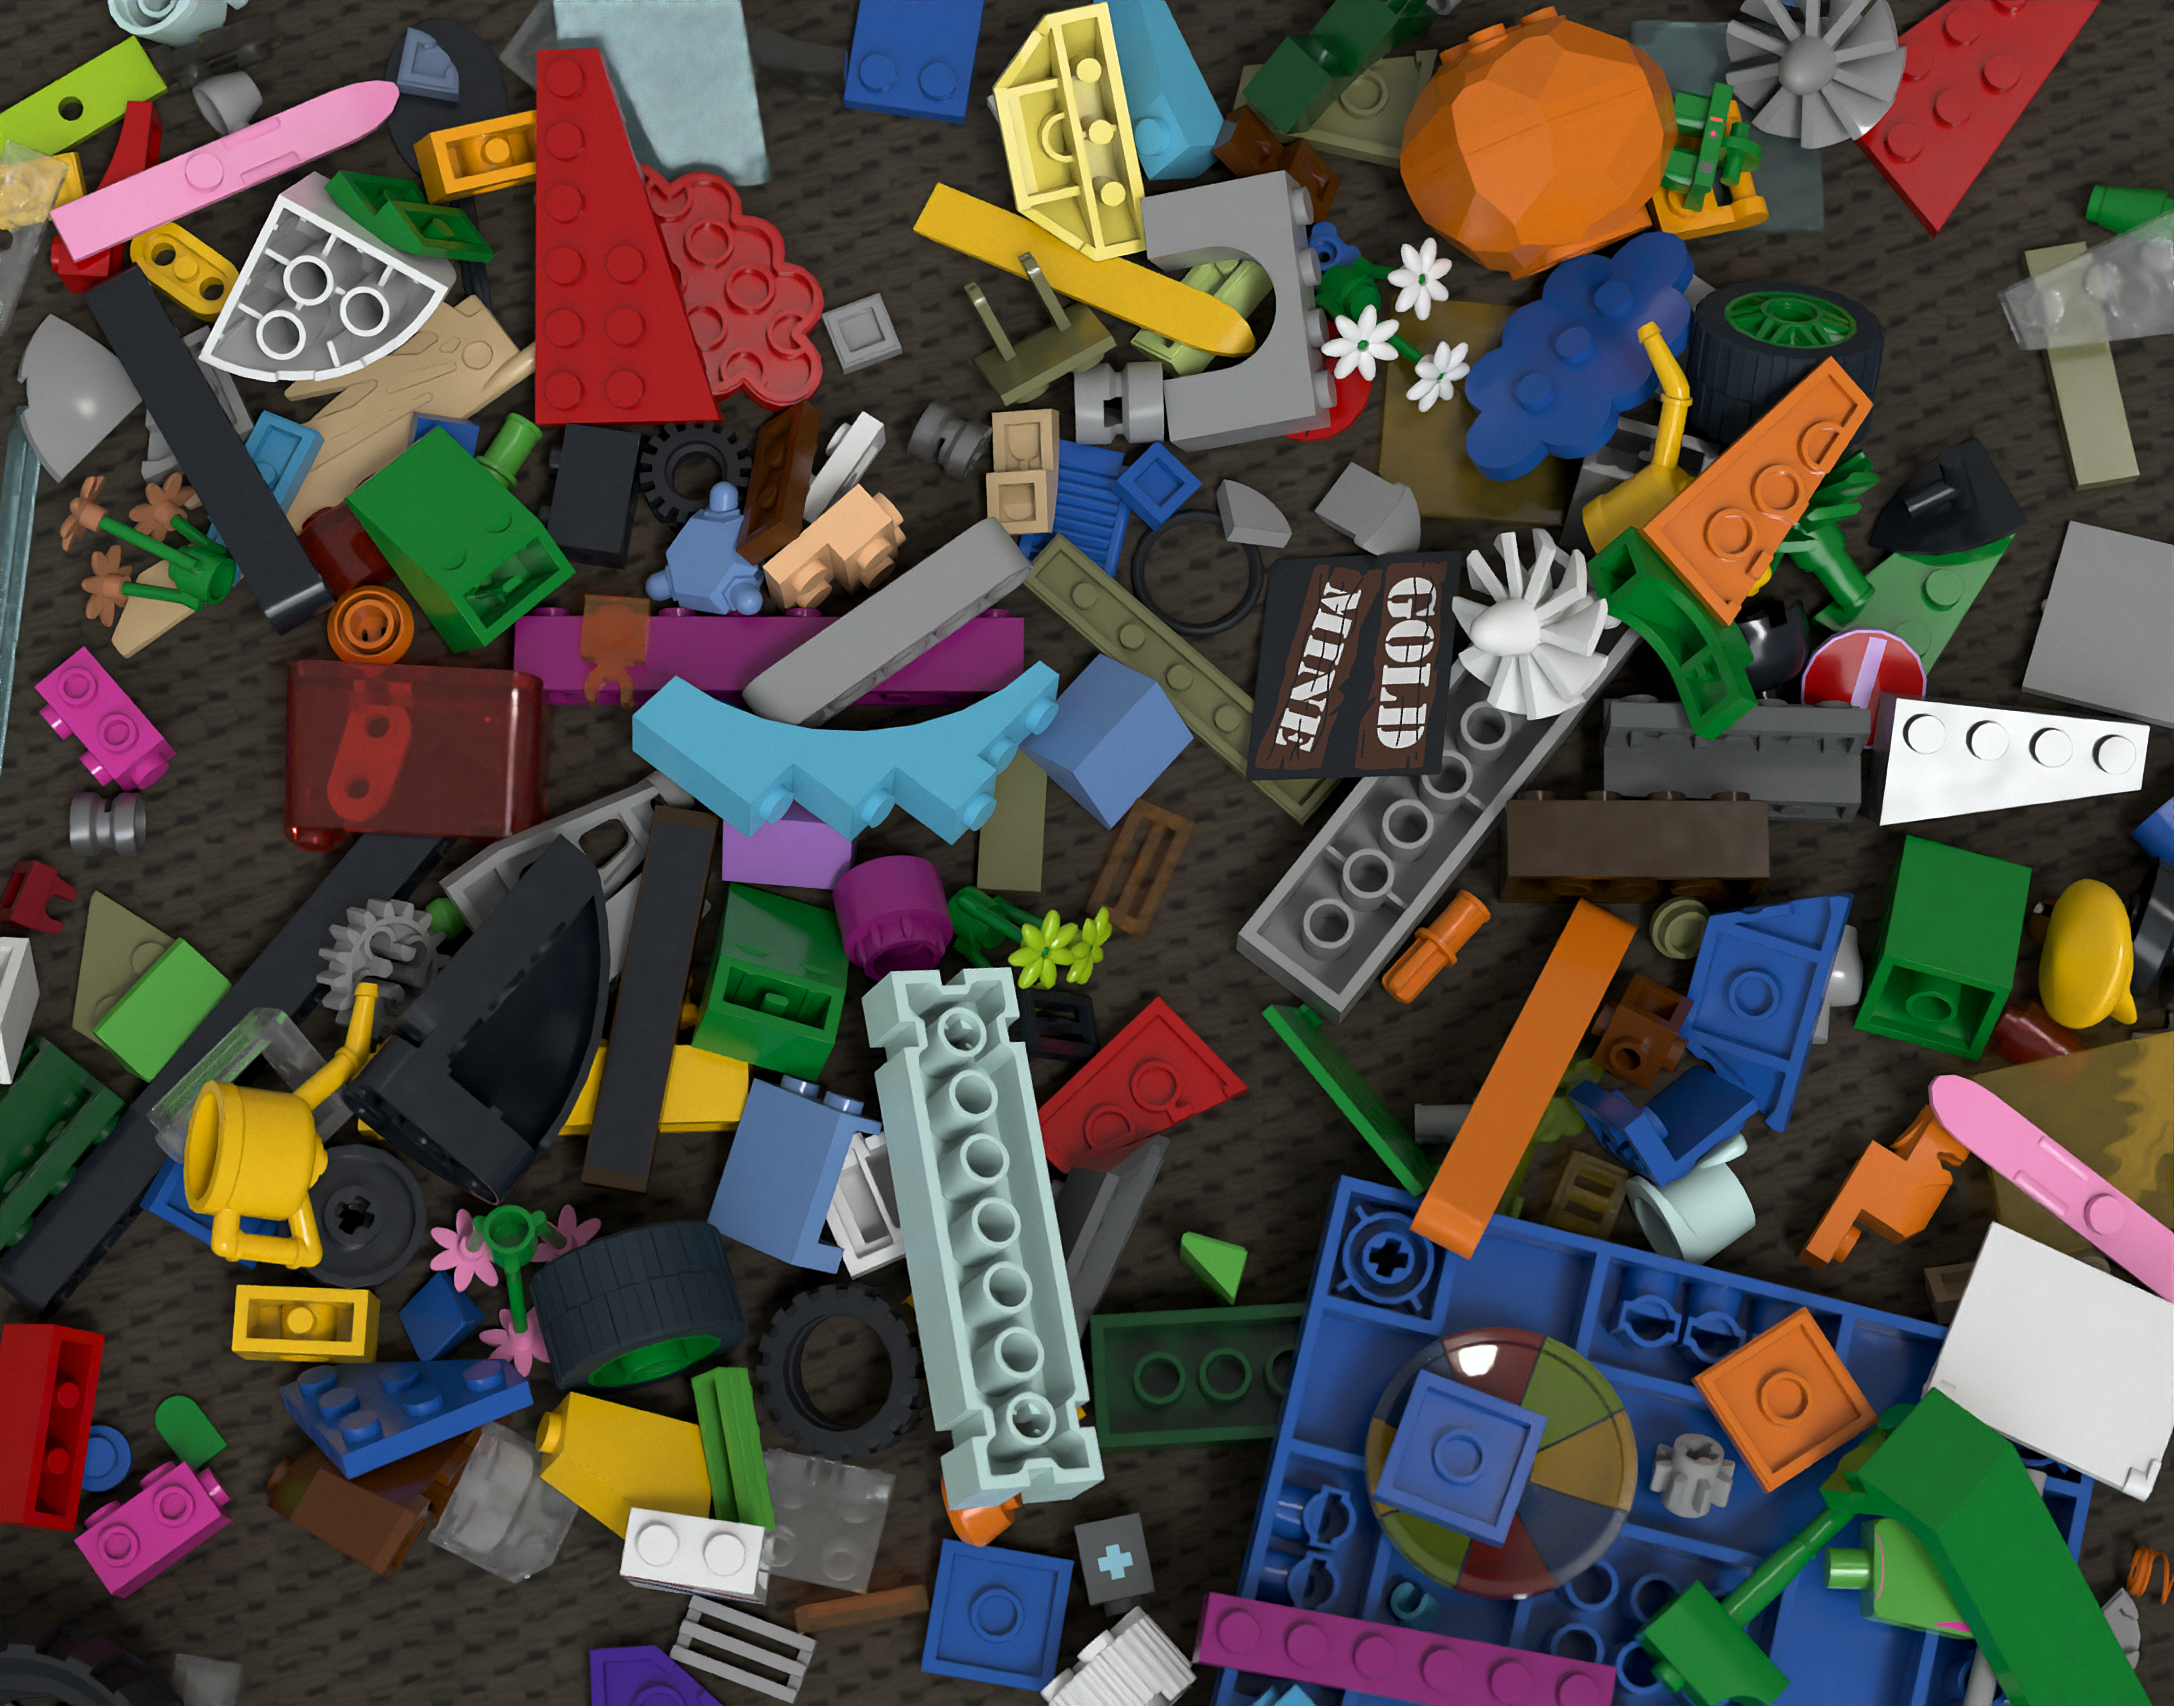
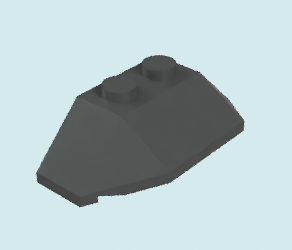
M1162 1135L1151 1136L1072 1166L1065 1182L1054 1178L1051 1183L1080 1348L1090 1328V1315H1095L1169 1151L1170 1139Z

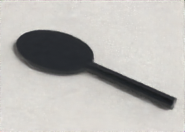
M443 18L424 20L411 28L432 36L453 61L459 78V102L399 92V98L394 110L387 118L390 134L398 152L410 169L421 179L422 175L414 144L431 132L509 115L505 82L498 63L487 45L466 26ZM407 31L395 45L386 67L384 81L394 82L396 86ZM474 196L450 201L451 208L462 209L480 233ZM460 260L466 298L470 295H476L494 315L486 264L483 262Z

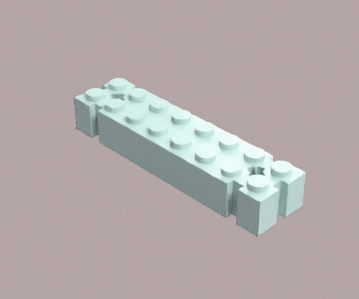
M1011 967L963 969L945 985L941 983L939 970L892 971L862 997L870 1048L884 1047L886 1049L887 1062L874 1073L936 1431H952L954 1449L940 1457L949 1510L999 1506L1020 1492L1023 1504L1073 1499L1104 1480L1095 1427L1079 1428L1076 1409L1088 1402L1090 1398L1025 1042H1009L1007 1027L1020 1017Z

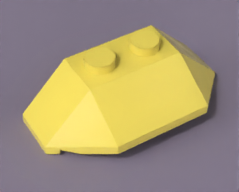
M1107 1L1044 14L992 87L1016 210L1095 262L1145 251L1147 249L1140 198H1145Z

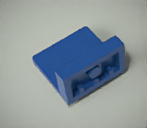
M1699 1065L1690 1068L1646 1105H1642L1638 1109L1618 1089L1613 1088L1608 1092L1588 1079H1585L1567 1094L1604 1152L1661 1188L1669 1182L1687 1175L1694 1168L1698 1158L1719 1141L1727 1140L1739 1133L1744 1127L1746 1120L1760 1109V1105L1754 1095Z

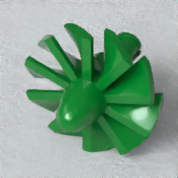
M1852 448L1843 451L1829 474L1824 476L1808 501L1809 505L1796 525L1790 528L1775 551L1774 558L1770 563L1773 575L1783 554L1788 553L1799 569H1804L1805 572L1813 571L1843 613L1851 612L1860 607L1876 590L1844 550L1847 543L1845 540L1846 536L1836 523L1857 514L1862 508L1860 503H1848L1880 482L1878 474L1870 472L1873 469V463L1862 448L1851 456Z

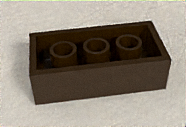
M1533 790L1517 794V800H1507L1497 827L1498 903H1578L1580 898H1583L1592 904H1663L1674 897L1689 896L1698 899L1703 904H1754L1770 878L1768 801H1750V794L1738 791L1715 793L1711 796V801H1686V795L1676 791L1653 792L1646 796L1647 800H1621V794L1614 791L1587 792L1582 794V800H1556V794L1550 791Z

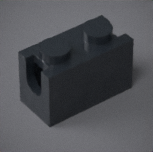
M567 423L563 443H553L548 470L549 479L556 480L552 502L543 501L538 519L569 562L625 570L641 486L639 473H642L640 461L643 452L647 453L641 434Z

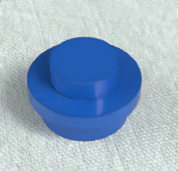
M91 1426L82 1488L92 1492H105L116 1488L127 1478L133 1463V1453L130 1443L122 1433L108 1426Z

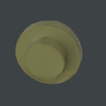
M1678 896L1669 899L1655 911L1649 925L1650 939L1654 946L1667 957L1679 959L1696 957L1699 955L1711 914L1706 906L1694 897Z

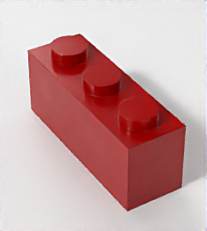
M4 1324L0 1344V1525L27 1530L75 1532L105 1335L55 1324Z

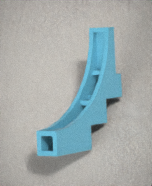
M1039 660L1004 689L962 711L916 725L870 731L810 729L763 719L717 701L680 677L675 676L632 715V751L747 838L756 833L766 822L772 825L779 821L788 811L794 799L850 842L866 826L869 825L871 828H874L881 824L896 803L949 844L953 845L969 828L972 831H976L991 817L997 805V800L994 798L996 776L1002 773L1012 762L1017 753L1018 745L1031 732L1035 735L1041 734L1054 720L1059 709V705L1056 703L1059 674Z

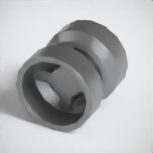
M935 399L919 420L910 439L907 453L923 463L937 462L944 467L946 475L961 483H965L972 475L987 449L992 435V428L976 419L968 422L956 416L953 407Z
M76 792L74 794L69 823L71 847L76 856H96L101 850H108L109 848H113L120 856L142 855L145 847L146 806L141 793H120L113 801L102 799L96 792Z

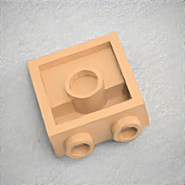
M858 483L807 527L797 539L790 542L763 566L771 601L785 615V611L790 609L816 608L831 592L832 586L829 582L834 578L851 596L863 585L868 590L877 587L894 570L896 563L893 559L898 556L897 547L906 540L904 533L899 528V525L904 521L899 511L883 494L878 492L872 498Z

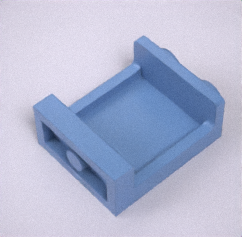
M783 1074L780 1084L754 1078L707 1223L717 1227L721 1234L789 1264L837 1274L845 1249L819 1237L854 1133L861 1131L879 1136L883 1123L862 1115L864 1102L831 1091L826 1092L824 1099L817 1097L821 1085L788 1074Z

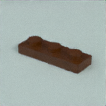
M805 398L760 427L743 511L744 518L740 526L736 552L753 566L773 553H779L790 542L797 539L803 530L802 519L806 497L810 491L809 481L814 455L818 448L817 437L822 413Z

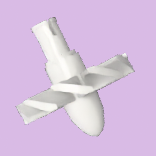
M1539 528L1532 529L1536 553V562L1532 576L1529 575L1519 560L1515 532L1501 533L1496 537L1494 546L1505 560L1509 588L1497 579L1479 551L1473 550L1467 557V569L1471 587L1474 590L1491 595L1497 604L1488 607L1460 596L1453 597L1452 610L1474 644L1459 653L1462 665L1479 680L1491 687L1487 701L1493 707L1512 713L1527 715V720L1558 715L1579 707L1586 701L1582 693L1589 688L1607 666L1609 656L1594 651L1603 628L1611 629L1617 627L1622 622L1617 618L1607 615L1608 606L1606 598L1599 600L1596 591L1586 593L1587 571L1585 557L1578 549L1572 552L1559 588L1553 590L1550 566L1556 553V546L1549 533L1545 529Z

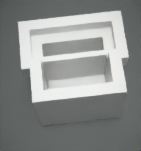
M884 1130L880 1132L879 1136L872 1135L863 1139L861 1132L853 1135L826 1216L837 1245L845 1249L842 1257L852 1280L906 1257Z

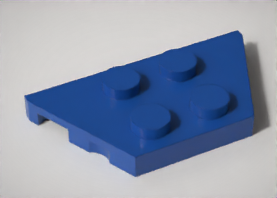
M1849 892L1718 911L1709 916L1687 995V998L1694 1001L1678 1034L1689 1039L1686 1047L1698 1059L1708 1061L1715 1069L1717 1076L1754 1095L1760 1105L1759 1111L1767 1117L1764 1122L1773 1130L1781 1133L1788 1128L1855 895Z

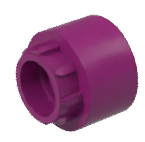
M908 855L881 857L862 863L849 870L834 886L832 897L844 953L849 955L851 963L864 968L867 976L881 981L892 971L933 970L939 964L945 954V948L953 936V926L941 875L933 863L920 857Z

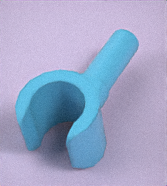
M1409 1582L1399 1585L1391 1597L1393 1613L1401 1619L1398 1627L1417 1631L1428 1630L1439 1621L1441 1615L1439 1603L1429 1593H1426L1421 1599L1420 1606L1411 1612L1412 1605L1418 1600L1419 1591Z

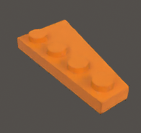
M1832 356L1825 358L1637 531L1723 628L1731 625L1742 608L1740 605L1755 582L1760 580L1790 528L1796 525L1809 505L1808 501L1824 476L1829 474L1874 405Z

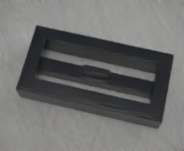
M1031 987L1026 989L1015 988L1020 1017L1008 1027L1009 1030L1021 1031L1022 1039L1014 1042H1025L1027 1057L1084 1063L1089 1062L1101 1051L1093 1003L1090 996ZM1035 1009L1065 1013L1078 1012L1080 1022L1063 1018L1037 1017ZM1039 1034L1062 1036V1037H1070V1038H1080V1037H1082L1083 1043H1082V1042H1074V1041H1066V1040H1058V1039H1050V1038H1042V1037H1040Z

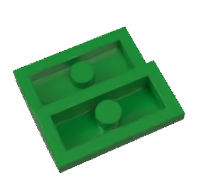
M339 170L324 187L334 201L355 222L381 241L399 250L414 255L489 263L496 255L462 209L429 205V201L413 180Z

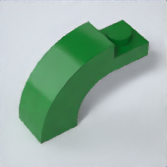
M1630 526L1586 563L1599 600L1606 598L1608 606L1607 615L1629 625L1658 653L1673 677L1694 734L1713 741L1758 704L1744 669L1755 660L1736 622L1733 620L1730 626L1723 628L1637 532L1639 529Z

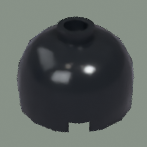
M1795 599L1787 609L1785 608L1784 600L1741 608L1734 618L1755 659L1744 669L1756 700L1781 698L1778 687L1795 679L1807 663L1810 650V635L1802 599Z

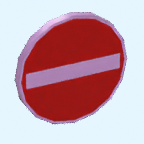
M1853 627L1831 635L1812 651L1801 672L1799 698L1803 705H1815L1823 701L1836 700L1848 702L1852 706H1860V709H1870V736L1864 748L1871 749L1874 744L1880 692L1886 691L1925 696L1927 678L1919 655L1901 636L1880 627Z

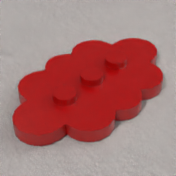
M640 162L647 183L645 187L654 215L658 217L687 305L686 313L697 346L701 348L707 367L706 374L715 401L722 402L742 390L762 409L776 413H783L804 398L810 402L817 393L823 372L821 357L813 343L808 339L809 335L818 326L824 305L822 289L815 277L801 266L784 262V241L778 229L765 219L742 215L739 195L733 185L720 175L706 171L689 172L669 183L650 165Z

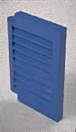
M1059 439L1058 489L1052 533L1022 535L1019 544L1020 550L1030 563L1058 533H1061L1110 577L1115 579L1131 508L1111 490V487L1129 468V466L1123 465L1125 453L1089 445H1076V442Z

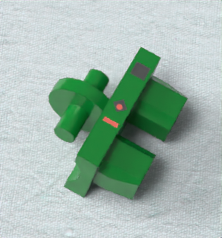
M1715 82L1709 96L1676 91L1673 104L1678 133L1695 137L1697 141L1695 151L1673 147L1660 186L1685 194L1682 206L1684 209L1701 212L1705 194L1709 193L1712 189L1717 166L1722 168L1720 182L1727 186H1737L1741 172H1751L1761 166L1763 150L1758 144L1748 140L1750 132L1748 124L1735 122L1731 126L1730 136H1723L1734 86Z

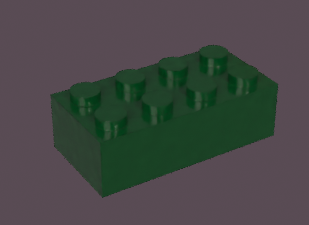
M1305 1303L1090 1315L1096 1436L1100 1455L1271 1445Z

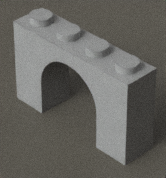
M1281 170L1140 198L1147 257L1164 272L1226 260L1250 261L1264 267L1272 281L1276 295V314L1272 329L1263 345L1251 357L1230 368L1163 380L1170 442L1185 452H1192L1331 427L1329 408L1336 407L1337 393L1331 371L1329 369L1324 370L1321 347L1329 342V330L1323 309H1316L1313 286L1321 284V268L1315 248H1308L1306 225L1313 223L1314 214L1307 187H1301L1288 172Z

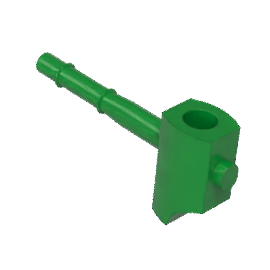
M1827 1505L1798 1534L1793 1533L1791 1540L1767 1557L1720 1603L1716 1601L1698 1580L1682 1587L1633 1634L1634 1638L1657 1662L1651 1668L1657 1680L1672 1694L1681 1689L1696 1706H1714L1722 1700L1740 1702L1745 1706H1768L1775 1701L1791 1682L1745 1633L1743 1628L1795 1579L1811 1558L1816 1559V1553L1858 1513L1833 1511Z

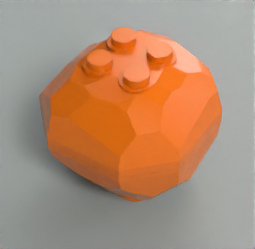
M1555 6L1533 12L1519 20L1520 24L1505 29L1503 23L1483 29L1468 37L1469 42L1440 53L1439 56L1443 65L1438 68L1437 73L1420 92L1405 122L1400 152L1401 175L1408 194L1424 222L1447 243L1489 270L1508 271L1512 281H1517L1561 265L1563 262L1574 257L1598 251L1652 226L1653 224L1645 203L1659 190L1678 135L1672 92L1663 69L1649 54L1624 39L1569 21L1566 15L1558 16Z

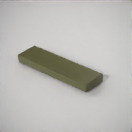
M2086 242L2025 251L2021 257V263L2074 492L2135 482L2140 474Z

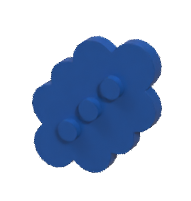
M1663 231L1650 232L1630 240L1612 259L1596 254H1588L1565 261L1550 274L1544 284L1542 300L1519 308L1508 318L1502 331V347L1485 354L1472 366L1466 376L1464 388L1470 405L1478 415L1467 433L1465 446L1476 470L1485 478L1495 481L1515 480L1530 473L1548 454L1564 459L1588 456L1601 449L1610 441L1618 427L1620 412L1643 404L1654 394L1659 385V379L1644 345L1639 343L1637 330L1645 324L1654 321L1662 330L1660 334L1674 358L1689 347L1691 343L1694 311L1683 293L1693 279L1694 263L1687 247L1675 234Z

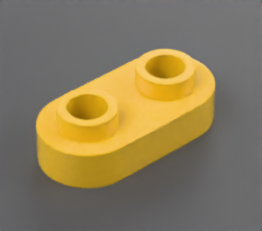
M173 222L132 239L130 246L132 263L137 261L155 289L194 317L205 322L217 321L239 277L237 269L230 261ZM164 250L176 252L175 259L169 265L159 266L155 264V259L160 252ZM218 284L224 287V292L220 298L212 301L203 298L204 291L209 286Z

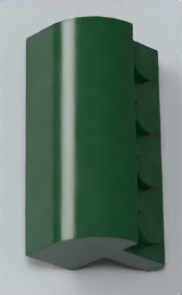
M38 1032L22 1049L12 1084H0V1259L11 1246L18 1243L25 1236L37 1215L54 1195L66 1187L73 1178L78 1166L94 1147L113 1131L120 1116L129 1107L120 1097Z

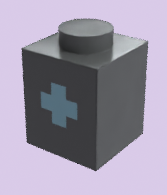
M1134 1513L1074 1526L1090 1609L1104 1606L1106 1618L1127 1615L1137 1606L1145 1610L1143 1598L1155 1596V1587L1140 1514Z

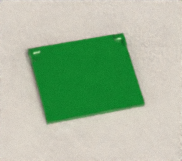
M1304 1003L1300 1007L1270 1005L1262 1012V1015L1414 1198H1419L1421 1195L1426 1196L1441 1167V1163L1436 1166L1422 1148L1415 1144L1412 1136L1320 1027L1324 1022L1309 1004Z

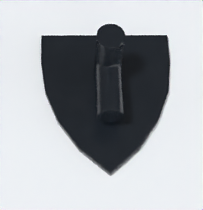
M1976 437L1958 447L1951 446L1941 450L1936 459L1921 467L1897 490L1881 513L1870 545L1871 547L1904 555L1940 556L1971 551L2002 540L2029 527L2030 523Z

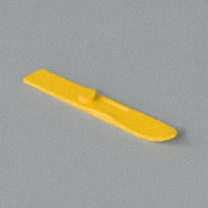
M939 182L913 228L914 232L1026 280H1029L1018 257L1029 251L1032 257L1035 258L1053 291L1187 347L1208 354L1226 357L1251 356L1256 349L1257 342L1249 324L1233 307L1214 296L1120 257L1095 262L1037 223Z

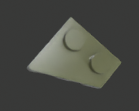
M97 890L90 900L72 1028L108 1051L91 1030L176 940Z

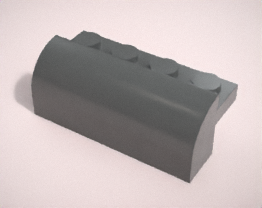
M1630 695L1622 699H1604L1598 746V791L1618 792L1621 794V800H1647L1646 796L1653 792L1676 791L1684 793L1686 801H1711V796L1715 793L1738 791L1750 794V801H1768V820L1852 823L1861 805L1860 755L1870 736V709H1860V706H1852L1848 702L1836 700L1823 701L1815 705L1787 704V702L1779 699H1758V704L1713 741L1694 734L1682 701L1658 700L1650 695Z

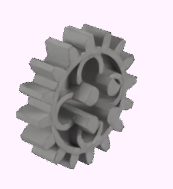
M376 898L368 899L367 910L352 906L348 908L347 918L350 925L343 927L332 924L329 930L337 940L334 948H320L318 954L323 959L330 961L329 970L316 975L317 982L331 985L332 989L324 997L322 1004L324 1007L339 1010L335 1020L338 1025L349 1028L356 999L353 994L358 983L378 985L379 998L375 1002L373 1039H377L379 1036L385 1037L397 1021L438 975V968L446 966L451 960V956L437 953L436 947L442 943L446 936L444 931L428 929L433 916L428 912L415 910L412 903L395 899L390 901ZM376 955L399 960L402 962H391L390 960L379 958ZM366 976H378L379 978L387 979L391 982L378 980Z

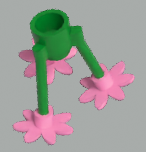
M569 1204L565 1205L561 1211L558 1228L547 1221L546 1214L543 1211H535L530 1214L527 1210L517 1205L500 1206L490 1212L487 1217L479 1215L474 1219L471 1218L468 1211L461 1209L456 1217L457 1233L441 1227L431 1230L432 1238L448 1250L438 1254L431 1260L430 1269L441 1271L456 1267L454 1287L457 1292H462L467 1288L474 1272L485 1284L495 1287L498 1284V1276L490 1262L505 1269L511 1310L501 1309L499 1312L503 1329L485 1330L479 1334V1338L483 1343L491 1347H498L488 1359H505L507 1362H510L514 1358L516 1370L523 1377L529 1375L532 1367V1356L546 1363H550L535 1307L526 1314L521 1267L528 1262H550L569 1250L587 1244L600 1230L602 1222L598 1218H593L577 1226L575 1210ZM537 1236H540L545 1243L538 1244Z

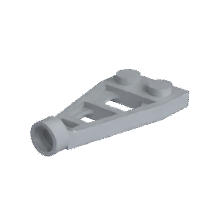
M655 770L636 785L489 845L439 881V884L471 932L474 933L518 883L524 867L537 861L560 833L584 853L579 845V839L582 834L609 819H619L628 833V841L604 866L597 868L606 903L646 856L654 810L650 803L651 799L654 798L658 805L686 810L694 806L695 802L691 794L659 770Z

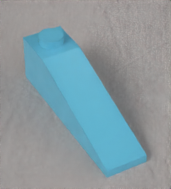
M1093 0V3L1107 1L1136 153L1148 179H1189L1201 175L1219 160L1212 152V149L1221 131L1224 119L1165 0Z

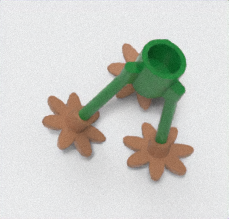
M173 473L165 481L162 488L155 483L147 484L145 495L149 504L137 505L129 511L130 519L138 522L134 529L109 517V511L99 506L101 500L97 496L105 483L106 477L104 476L88 477L81 487L80 498H75L70 502V511L73 514L65 519L59 531L62 537L61 544L63 550L69 551L76 537H83L86 528L96 533L103 529L170 562L168 576L170 580L175 582L177 589L132 582L130 578L132 567L130 565L119 566L121 558V548L119 545L111 546L106 556L102 552L95 551L92 554L91 562L95 576L86 577L81 582L82 589L92 593L86 606L85 614L87 618L95 619L99 615L102 624L110 627L113 623L115 605L125 608L130 596L178 603L201 612L205 603L215 606L231 590L236 576V563L230 558L231 553L228 548L213 542L187 521V514L180 506L194 495L195 490L189 485L181 487L183 478L180 473ZM167 530H177L192 542L194 546L183 545L176 550L162 543L166 536Z

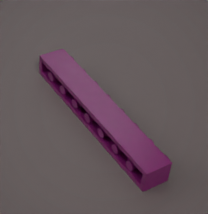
M615 607L598 609L595 611V616H570V612L562 608H537L532 611V616H522L515 622L513 691L520 705H644L673 677L678 676L714 699H727L738 706H748L742 698V692L748 684L841 617H823L821 611L810 608L785 611V617H759V612L753 615H744L738 610L730 611L726 615H721V617L696 616L695 611L686 608H665L658 612V616H633L631 610ZM986 609L849 706L969 707L995 694L1025 672L1024 618H1012V613L1003 609Z

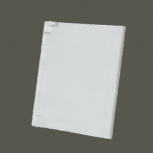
M1993 1221L1989 1225L1936 1362L1932 1366L1927 1382L1923 1386L1921 1399L1934 1386L2001 1436L2144 1502L2153 1490V1485L2162 1464L2163 1454L2174 1428V1304Z

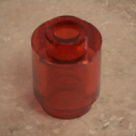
M2032 1000L2024 1009L2013 1003L1991 1033L1992 1036L2000 1041L1994 1050L1995 1054L2042 1087L2046 1088L2050 1084L2060 1092H2063L2069 1086L2092 1053L2091 1049L2080 1042L2083 1037L2081 1034L2056 1022L2044 1008Z

